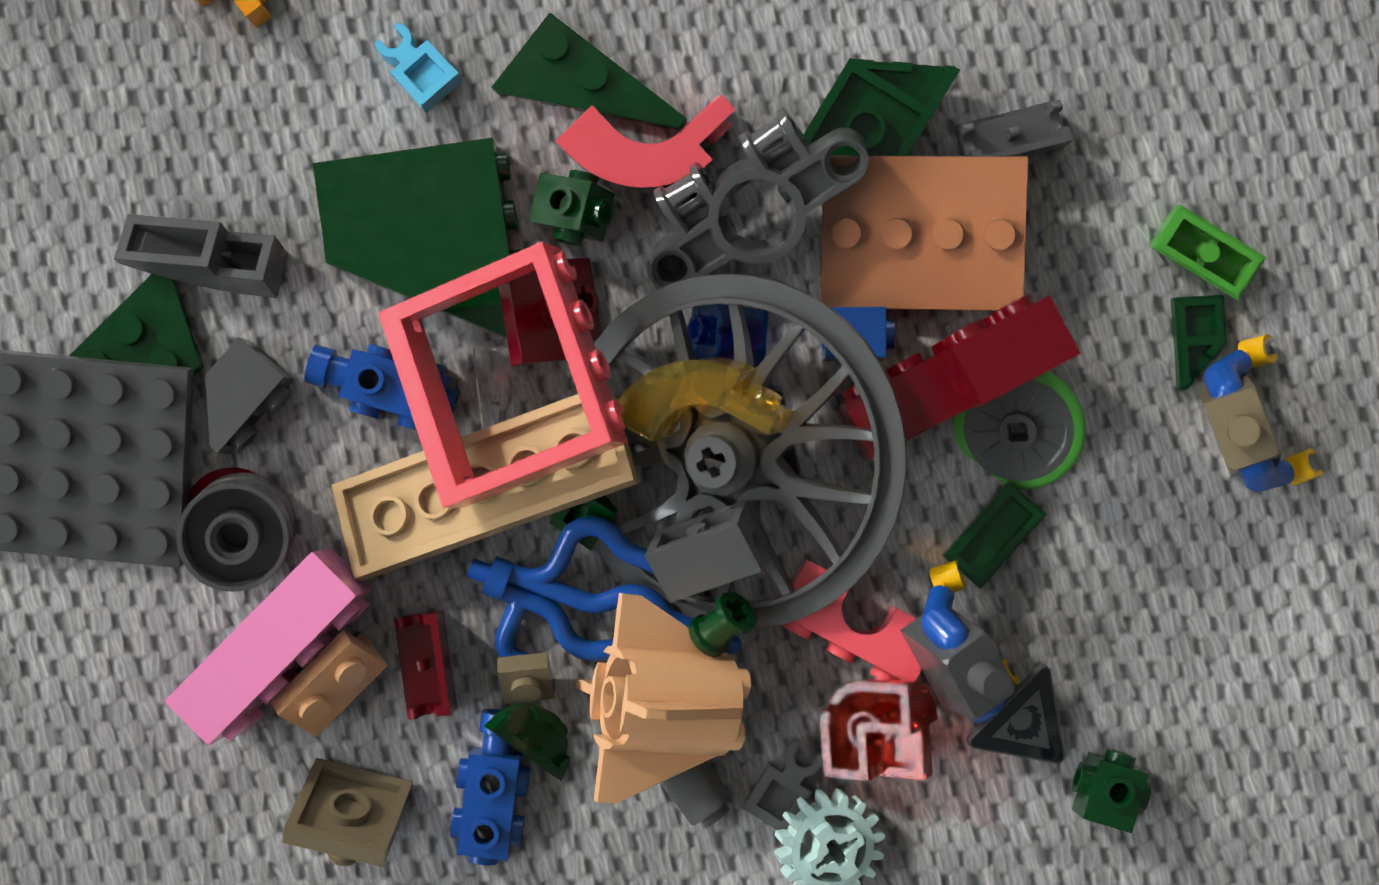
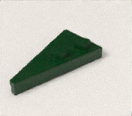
M551 13L547 15L491 87L495 93L501 96H513L538 101L541 104L551 106H564L581 112H585L593 105L602 116L619 117L662 128L681 129L687 122L685 116Z

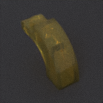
M700 358L663 365L640 377L618 400L626 413L622 415L625 427L652 442L671 437L680 419L698 404L718 407L768 435L784 431L794 411L780 404L782 397L776 392L756 384L749 388L757 368L726 358Z

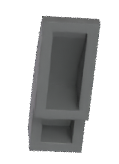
M127 214L114 259L119 264L184 283L246 295L277 298L288 259V252L275 235L229 232L221 222Z

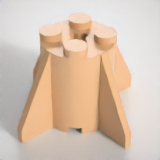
M619 593L613 645L606 647L603 651L610 654L608 662H597L593 679L576 678L575 688L590 694V720H600L602 734H593L595 742L600 747L594 801L598 803H619L716 756H724L729 750L739 751L745 740V728L741 721L743 700L748 697L751 689L749 671L738 668L736 661L729 655L724 653L719 657H709L703 654L692 642L687 626L641 595Z

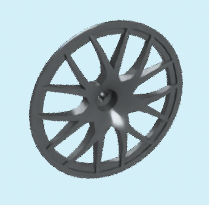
M743 274L698 276L672 283L649 293L632 304L609 324L595 341L594 345L596 349H600L603 352L610 369L617 358L629 364L661 387L678 406L680 413V430L674 433L651 426L627 414L622 415L626 427L624 431L651 447L631 454L634 465L665 463L678 474L676 493L655 509L617 525L620 530L625 534L677 512L674 523L676 525L698 517L702 508L711 506L714 510H718L747 500L751 508L750 512L765 541L766 549L759 551L764 568L782 594L774 598L748 601L756 615L754 629L784 625L807 617L831 604L852 588L870 569L889 539L904 498L907 477V439L903 415L891 381L882 363L866 340L846 319L827 304L805 291L777 280ZM728 304L734 341V369L731 389L721 399L707 390L683 314L684 309L699 305ZM742 305L767 310L795 323L756 369ZM667 316H670L680 378L654 362L626 349L643 331ZM806 329L821 341L843 366L808 401L787 416L766 415L764 391L780 363ZM850 376L863 400L871 429L807 422L835 394L847 377ZM575 383L572 386L570 397L578 394ZM828 439L873 441L875 470L872 492L822 483L797 475L783 456L794 444L807 441ZM711 451L714 454L722 453L725 457L726 462L719 466V471L716 467L708 469L704 459L711 455ZM808 498L868 504L861 525L843 554L828 527ZM761 500H776L794 514L815 537L833 565L817 579L795 590L758 516ZM600 539L594 545L601 558L624 583L648 586L660 593L674 610L692 618L711 611L715 607L717 598L724 592H731L735 582L719 586L716 599L695 594L670 603L655 574L619 559Z

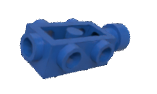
M318 344L313 347L305 369V383L326 388L328 384L340 387L341 390L338 397L352 401L349 411L375 419L379 418L381 410L400 415L397 425L417 430L390 349L369 344L367 352L353 349L350 359L338 356L335 349ZM436 363L454 414V404H457L459 391L451 389L453 379L443 375L446 366ZM367 371H375L378 374L379 381L373 389H365L361 383L362 376Z
M483 709L481 711L479 731L484 733L482 748L473 747L468 759L460 758L456 788L464 789L462 808H454L450 829V838L458 839L457 855L469 856V862L486 866L497 865L499 860L507 861L511 852V845L521 846L525 816L515 815L517 796L527 797L531 766L521 765L523 754L513 752L512 746L484 727L498 711H501L499 709ZM487 774L495 775L500 781V787L496 790L486 789L482 783V777ZM480 825H488L492 828L494 837L492 839L479 838L476 834V828Z

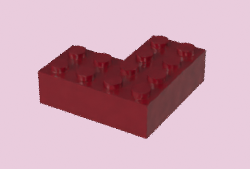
M1029 293L931 346L930 348L935 356L924 361L918 352L893 365L886 371L895 390L903 415L906 439L909 440L965 410L990 402L1081 353L1051 296L1049 295L1034 302ZM856 386L847 389L842 393L846 402L836 407L844 424L871 429L863 400ZM853 440L863 460L874 458L873 441Z

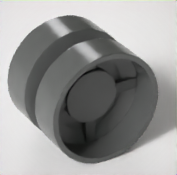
M233 473L220 477L202 490L187 505L181 515L177 528V547L181 560L197 580L211 588L227 592H238L255 588L266 582L276 573L290 551L296 535L297 521L295 509L285 491L275 482L264 476L253 473Z

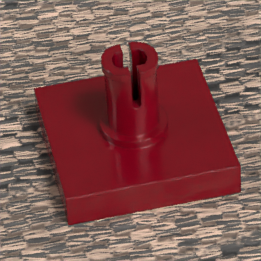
M590 258L567 259L569 265L575 267L577 278L572 282L578 299L585 302L592 315L594 328L589 331L595 343L602 334L598 312V297L595 292ZM536 270L500 285L499 293L511 367L567 361Z

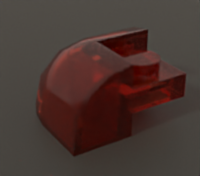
M870 678L849 681L836 690L827 707L823 708L821 713L820 734L824 777L869 782L877 776L925 780L933 775L929 725L938 720V715L930 688L922 681Z

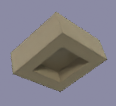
M547 652L497 657V675L505 704L533 703L539 700L554 699L553 676Z

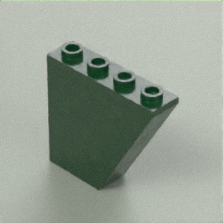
M493 137L312 163L326 263L342 272L411 299L521 251V249L512 250L510 231L518 230L517 213L514 200L505 201L503 181L511 180L507 151L498 152V146ZM499 286L440 311L507 339Z

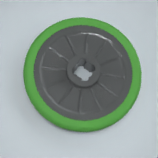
M1047 371L984 405L955 415L954 435L960 449L1000 482L1005 484L1007 481H1010L1019 490H1028L1053 483L1073 467L1084 447L1086 421L1082 406L1075 393L1063 380ZM1023 421L1028 425V434L1026 432L1014 434L1011 431V422L1021 423Z

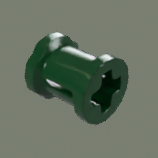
M724 592L717 598L715 607L707 614H700L691 620L689 635L696 648L709 657H719L727 651L729 642L738 634L749 633L754 629L756 615L749 602L743 596L736 592Z

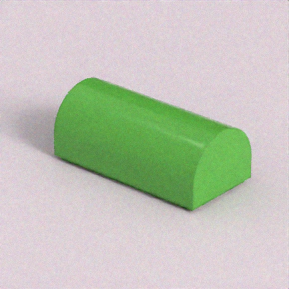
M1182 205L1175 206L1168 214L1150 244V248L1236 300H1239L1267 258Z

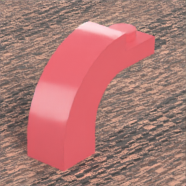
M723 95L716 96L675 136L660 143L646 144L630 140L620 134L592 105L555 142L580 167L598 176L600 179L629 187L663 186L674 183L689 174V167L695 163H699L704 168L713 160L699 144L704 139L710 145L715 143L732 126L727 117L736 109Z

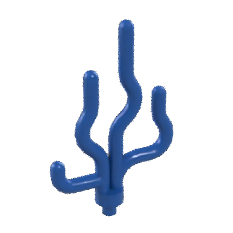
M595 516L577 518L567 524L558 536L551 556L540 567H522L499 556L495 557L492 565L473 558L466 575L468 578L484 583L482 594L507 602L494 642L499 657L529 654L519 650L514 643L525 612L528 610L546 619L555 639L566 652L578 659L591 662L608 660L610 654L603 651L606 647L613 645V639L589 641L581 638L574 631L567 614L557 602L579 611L598 614L616 609L619 593L637 594L645 597L688 628L693 618L674 610L660 593L648 586L632 583L616 586L605 592L595 594L556 580L569 565L578 542L588 536L597 537L602 540L616 557L626 563L653 573L645 558L647 549L632 543L617 525L604 518ZM736 636L729 642L726 653L735 654L741 650L742 641L740 637Z

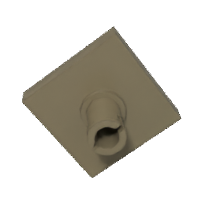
M316 758L284 826L282 843L326 853L328 859L338 866H349L359 861L384 867L409 802L413 781Z

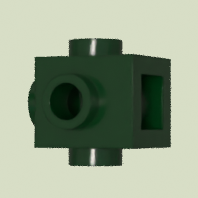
M570 170L568 177L540 173L528 222L554 232L553 239L565 244L582 246L584 239L603 242L606 229L614 215L613 201L615 193L598 185L599 177L587 172Z
M1106 748L1104 756L1089 752L1086 763L1080 762L1073 777L1072 790L1076 792V797L1072 810L1083 819L1132 833L1138 812H1144L1150 800L1151 784L1147 782L1149 774L1134 766L1136 757L1109 748Z

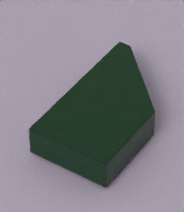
M1224 295L1176 297L1171 299L1177 390L1188 389L1207 364L1227 345Z

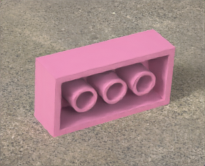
M332 548L312 551L164 702L208 746L224 737L229 742L232 741L240 733L242 735L245 734L262 718L265 712L259 706L263 702L266 705L270 703L298 675L295 670L299 666L304 668L333 640L330 634L336 628L340 631L346 625L352 626L370 608L371 605L365 599L374 589L365 581L353 579L351 567Z

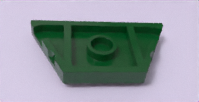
M849 58L803 135L808 143L812 144L833 130L851 128L864 138L868 156H908L960 69L948 65L932 66L907 62L890 63ZM841 146L831 154V156L859 155L850 146Z
M151 274L69 355L74 357L194 368L193 377L204 367L198 345L194 342L186 308L182 305L175 280Z

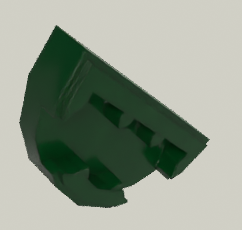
M533 703L513 704L498 711L484 725L485 728L539 767L562 781L570 764V757L567 755L568 740L566 735L568 730L555 713Z

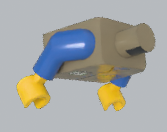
M1269 334L1240 341L1238 350L1233 351L1206 370L1204 374L1206 386L1197 390L1230 477L1241 475L1246 488L1256 492L1266 491L1290 483L1299 485L1323 475V470L1315 471L1310 465L1309 456L1315 454V451L1311 448L1280 460L1281 453L1258 393L1246 374L1251 368L1272 364L1277 361V353L1268 355L1266 352V340L1271 338Z

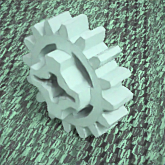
M836 788L831 799H829L821 789H817L815 791V802L809 804L800 797L797 799L800 811L796 815L791 812H784L782 816L790 825L787 830L780 829L775 831L776 838L785 846L776 849L774 856L781 864H784L780 871L788 882L794 881L793 885H861L858 879L862 875L870 878L876 876L875 871L869 865L871 860H882L884 858V854L874 844L884 840L885 834L877 826H874L879 820L877 815L870 808L865 809L866 804L858 796L853 795L848 800V796L841 789ZM838 815L835 818H827V816ZM831 841L833 846L828 849L826 845Z

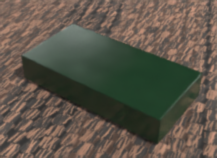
M1007 481L942 556L949 562L957 560L958 570L981 589L1047 514L1010 481Z

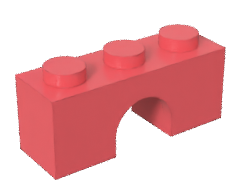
M804 558L791 583L795 590L817 579L827 570ZM846 591L834 602L815 613L781 625L807 640L812 632L827 639L830 642L826 650L851 664L856 656L874 665L870 674L896 688L900 680L913 686L922 670L900 631L917 618L893 605L879 626L869 631H857L846 624L842 615L843 600L848 592Z

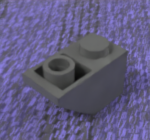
M241 337L234 341L205 375L209 444L216 453L230 454L233 449L239 453L254 440L259 431L254 425L266 411L273 415L287 402L291 396V392L287 387L294 380L251 341Z

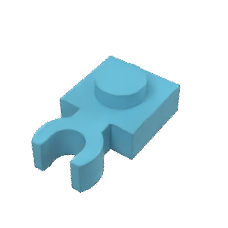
M397 23L394 27L402 38L401 44L391 49L387 48L381 40H377L375 47L385 62L396 66L390 71L394 80L427 113L463 80L456 69L428 40L416 49L415 39L405 25Z

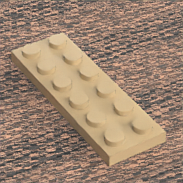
M609 386L612 397L615 399L613 389ZM579 394L462 436L461 439L474 478H477L590 433L591 429ZM627 443L464 508L442 507L424 451L334 483L331 486L353 579L365 581L639 483V479Z

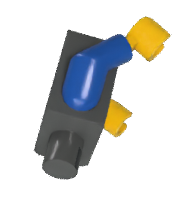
M954 560L930 568L929 572L933 587L929 591L924 612L900 631L942 707L971 718L977 723H986L1003 709L1005 699L1014 693L1015 687L1020 684V679L1017 675L1013 676L1011 674L1008 659H1000L984 630L952 609L954 592L966 589L965 578L959 574L958 562Z

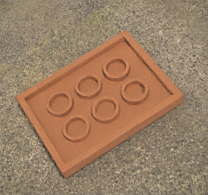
M830 156L831 160L839 166H848L855 162L858 157ZM868 156V169L865 175L857 183L822 204L821 301L829 307L998 311L1024 296L1028 156Z

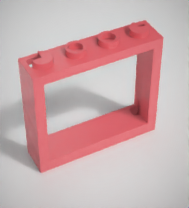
M545 242L537 243L378 312L443 508L467 507L628 443L624 431L626 427L622 415L626 413L621 403L612 397L607 379L611 377L609 364L603 352L595 348L589 331L594 328L592 315L585 302L578 299L572 282L577 278L575 267L569 265L566 254L561 248ZM536 270L591 432L474 478L421 319Z

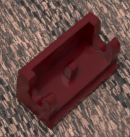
M444 610L394 617L408 719L414 720L420 718V716L435 714L437 717L451 715L457 709Z

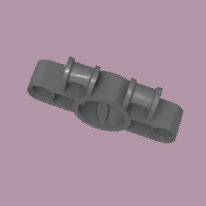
M783 107L776 112L777 118L752 134L745 131L739 135L741 144L749 158L730 165L718 177L715 184L705 169L699 163H695L689 167V174L669 187L665 188L661 185L654 189L655 199L674 228V231L661 238L655 245L649 265V275L652 282L661 289L678 281L706 276L732 259L749 264H766L786 256L795 248L803 235L806 213L857 183L865 175L868 169L869 158L864 138L851 128H838L809 144L791 115ZM841 146H850L859 153L857 160L848 166L835 164L830 156L835 149ZM750 179L768 180L779 185L778 191L788 203L793 201L796 209L790 225L783 231L778 229L767 234L766 240H749L737 235L736 228L729 215L727 214L723 217L720 211V205L724 196L729 191L732 195L737 193ZM667 255H677L685 261L686 267L679 271H670L662 265L660 260Z

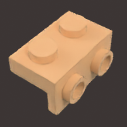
M342 630L270 703L278 716L317 737L388 665L368 637L363 634L353 637Z

